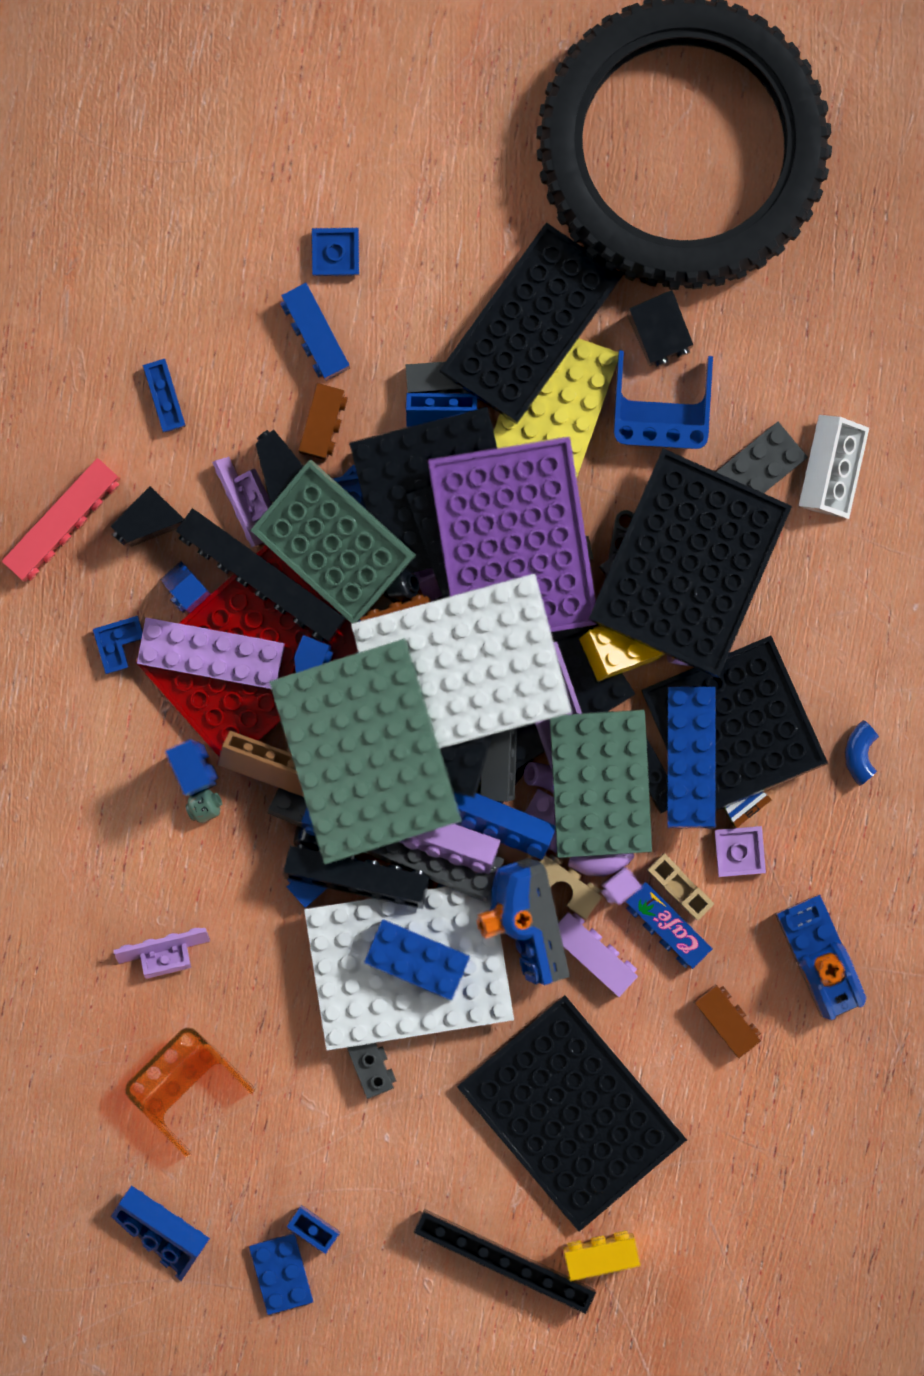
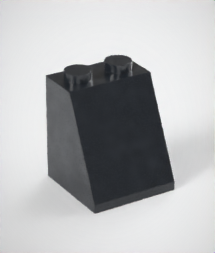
M673 290L629 308L627 317L649 366L655 364L656 367H660L668 363V358L674 355L680 358L690 353L689 349L694 344Z
M274 429L271 432L266 430L257 437L258 442L255 444L269 499L272 504L304 467Z
M149 486L110 527L115 530L112 535L123 546L128 543L132 547L177 529L184 518Z

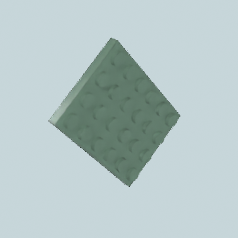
M312 460L305 464L250 530L352 624L361 620L360 618L368 612L416 556Z
M645 710L565 714L551 718L550 735L557 857L652 852Z

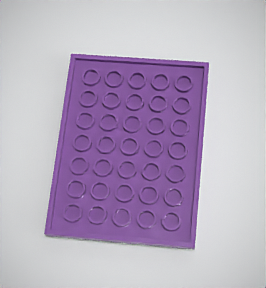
M569 436L428 460L450 597L535 574L551 632L596 625V623L588 620L596 601Z

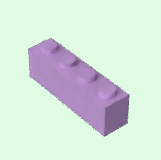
M452 824L401 840L400 843L409 849L425 851L432 857L447 859L454 865L467 866L474 872L489 874L499 849L500 840Z
M622 868L601 884L604 889L600 892L609 903L614 902L619 905L639 890L641 885L628 868Z
M567 912L558 922L563 946L620 997L638 977L635 974L637 968L628 960L623 963L617 957L620 953L610 944L607 947L600 942L603 937L593 928L588 931L582 925L585 921L577 913L574 912L571 915Z

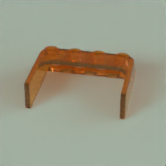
M184 1028L179 1031L127 1083L125 1088L127 1097L186 1158L192 1152L167 1127L164 1116L167 1110L212 1066L222 1064L249 1093L252 1094L256 1090L215 1046L193 1028Z

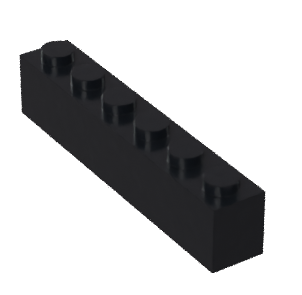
M297 844L296 847L290 845L283 871L284 879L423 909L429 886V876L420 870L404 871L397 865H388L386 867L379 865V862L367 859L365 862L356 860L354 856L325 864L321 850L319 852L310 850V847Z

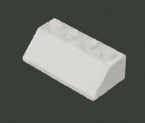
M819 415L800 495V507L849 519L869 432L868 427L838 416Z

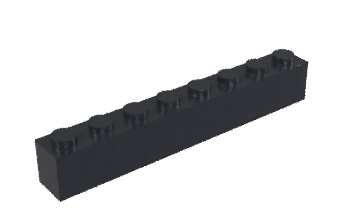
M192 508L177 528L176 532L180 534L179 540L189 547L193 543L200 548L198 553L207 560L211 557L219 562L216 565L227 574L232 571L237 575L236 581L246 588L250 584L257 589L255 594L264 601H267L269 598L275 602V609L284 615L289 612L295 617L293 622L303 629L307 625L314 630L312 635L321 642H324L325 639L331 642L347 620L340 613Z
M423 1210L414 1229L415 1234L584 1314L587 1313L596 1294L594 1288L577 1280L570 1281V1277L429 1210Z

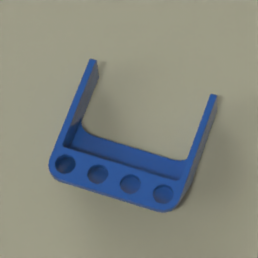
M619 350L614 414V436L620 444L683 449H700L704 447L709 436L713 356H708L705 395L701 402L698 404L627 400L622 395L624 351Z

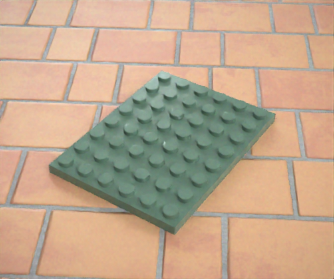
M405 638L270 681L325 864L462 821Z

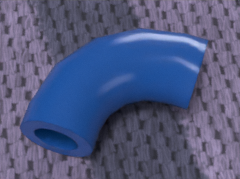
M862 720L850 734L845 749L847 768L859 786L868 781L877 772L869 761L868 752L872 743L879 736L865 720Z

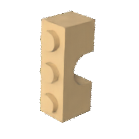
M665 853L647 869L697 921L714 905Z
M551 854L549 858L545 855L543 860H540V863H543L547 870L550 888L559 881L568 883L572 888V897L566 906L586 920L602 898L598 894L601 890L591 882L587 885L581 882L579 879L582 876L570 868L566 871L560 866L563 862Z

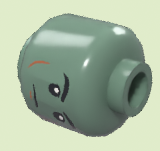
M205 789L188 798L186 811L191 820L205 823L220 814L222 800L218 793Z

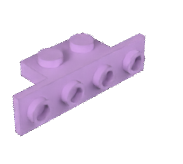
M229 457L215 460L212 463L216 469V474L220 478L226 496L229 498L235 515L241 523L246 539L251 547L264 544L250 531L272 505L256 469L249 470L238 477Z
M193 928L188 932L181 934L172 933L161 939H148L136 945H123L119 949L114 950V955L119 964L141 959L144 977L148 979L191 968L187 947L210 942V938L206 928Z

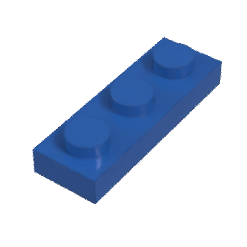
M166 359L143 365L163 433L185 427L186 424Z

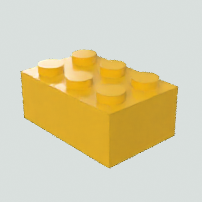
M603 626L589 630L579 639L598 682L656 661L664 655L657 650Z
M627 1230L613 1233L614 1237L605 1239L604 1235L590 1238L591 1242L582 1244L581 1240L567 1243L568 1247L563 1249L570 1281L641 1266L633 1233L629 1234Z

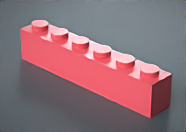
M97 458L9 552L2 562L22 581L25 582L27 579L31 581L40 571L37 568L43 562L47 564L55 556L54 550L59 545L64 546L72 537L70 533L75 527L80 529L88 520L86 518L91 510L95 512L103 504L101 499L107 493L111 495L119 487L120 484L117 482L120 478Z

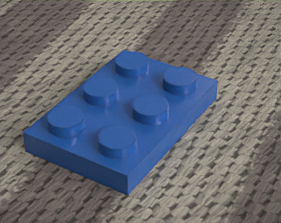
M295 1233L249 1245L268 1315L314 1302Z

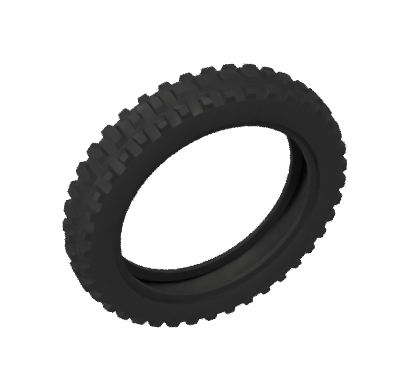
M643 0L642 6L635 3L622 8L621 14L616 12L613 15L604 17L601 20V26L597 24L592 29L590 28L583 34L584 40L581 39L577 44H573L569 48V57L566 56L563 62L559 63L555 69L557 76L554 77L553 82L548 83L545 90L546 100L540 107L539 115L543 118L542 125L537 126L536 139L541 140L540 148L536 151L537 161L542 162L541 182L542 184H547V199L550 205L556 206L558 221L561 225L566 224L569 227L570 237L575 243L580 241L584 248L587 249L586 254L592 259L599 257L606 262L605 267L613 271L616 268L620 270L626 279L634 281L637 277L640 278L641 283L656 287L657 283L662 284L663 287H669L670 290H679L680 285H684L685 289H702L703 284H707V286L715 285L716 287L724 285L725 279L729 281L736 278L740 279L747 275L746 271H752L755 268L759 270L766 266V259L770 260L775 255L779 256L785 250L784 244L786 245L790 240L794 241L801 233L799 228H801L804 222L810 220L813 215L812 205L814 202L820 201L823 194L820 186L824 180H827L829 169L825 167L826 160L832 155V146L828 144V138L832 133L831 124L827 123L825 118L828 112V105L826 100H821L820 98L822 90L819 81L813 80L811 76L812 66L807 59H800L799 49L793 42L787 43L785 41V35L778 27L773 26L770 28L768 21L757 14L749 15L747 9L736 3L730 7L725 0ZM670 46L702 47L734 59L756 76L766 88L781 120L784 136V157L780 177L772 194L759 210L745 222L727 232L709 238L697 240L666 239L646 233L630 225L619 217L602 199L591 180L586 166L583 151V126L586 114L597 91L613 72L623 64L641 54Z

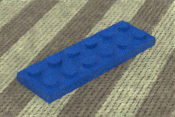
M668 687V828H715L716 687Z

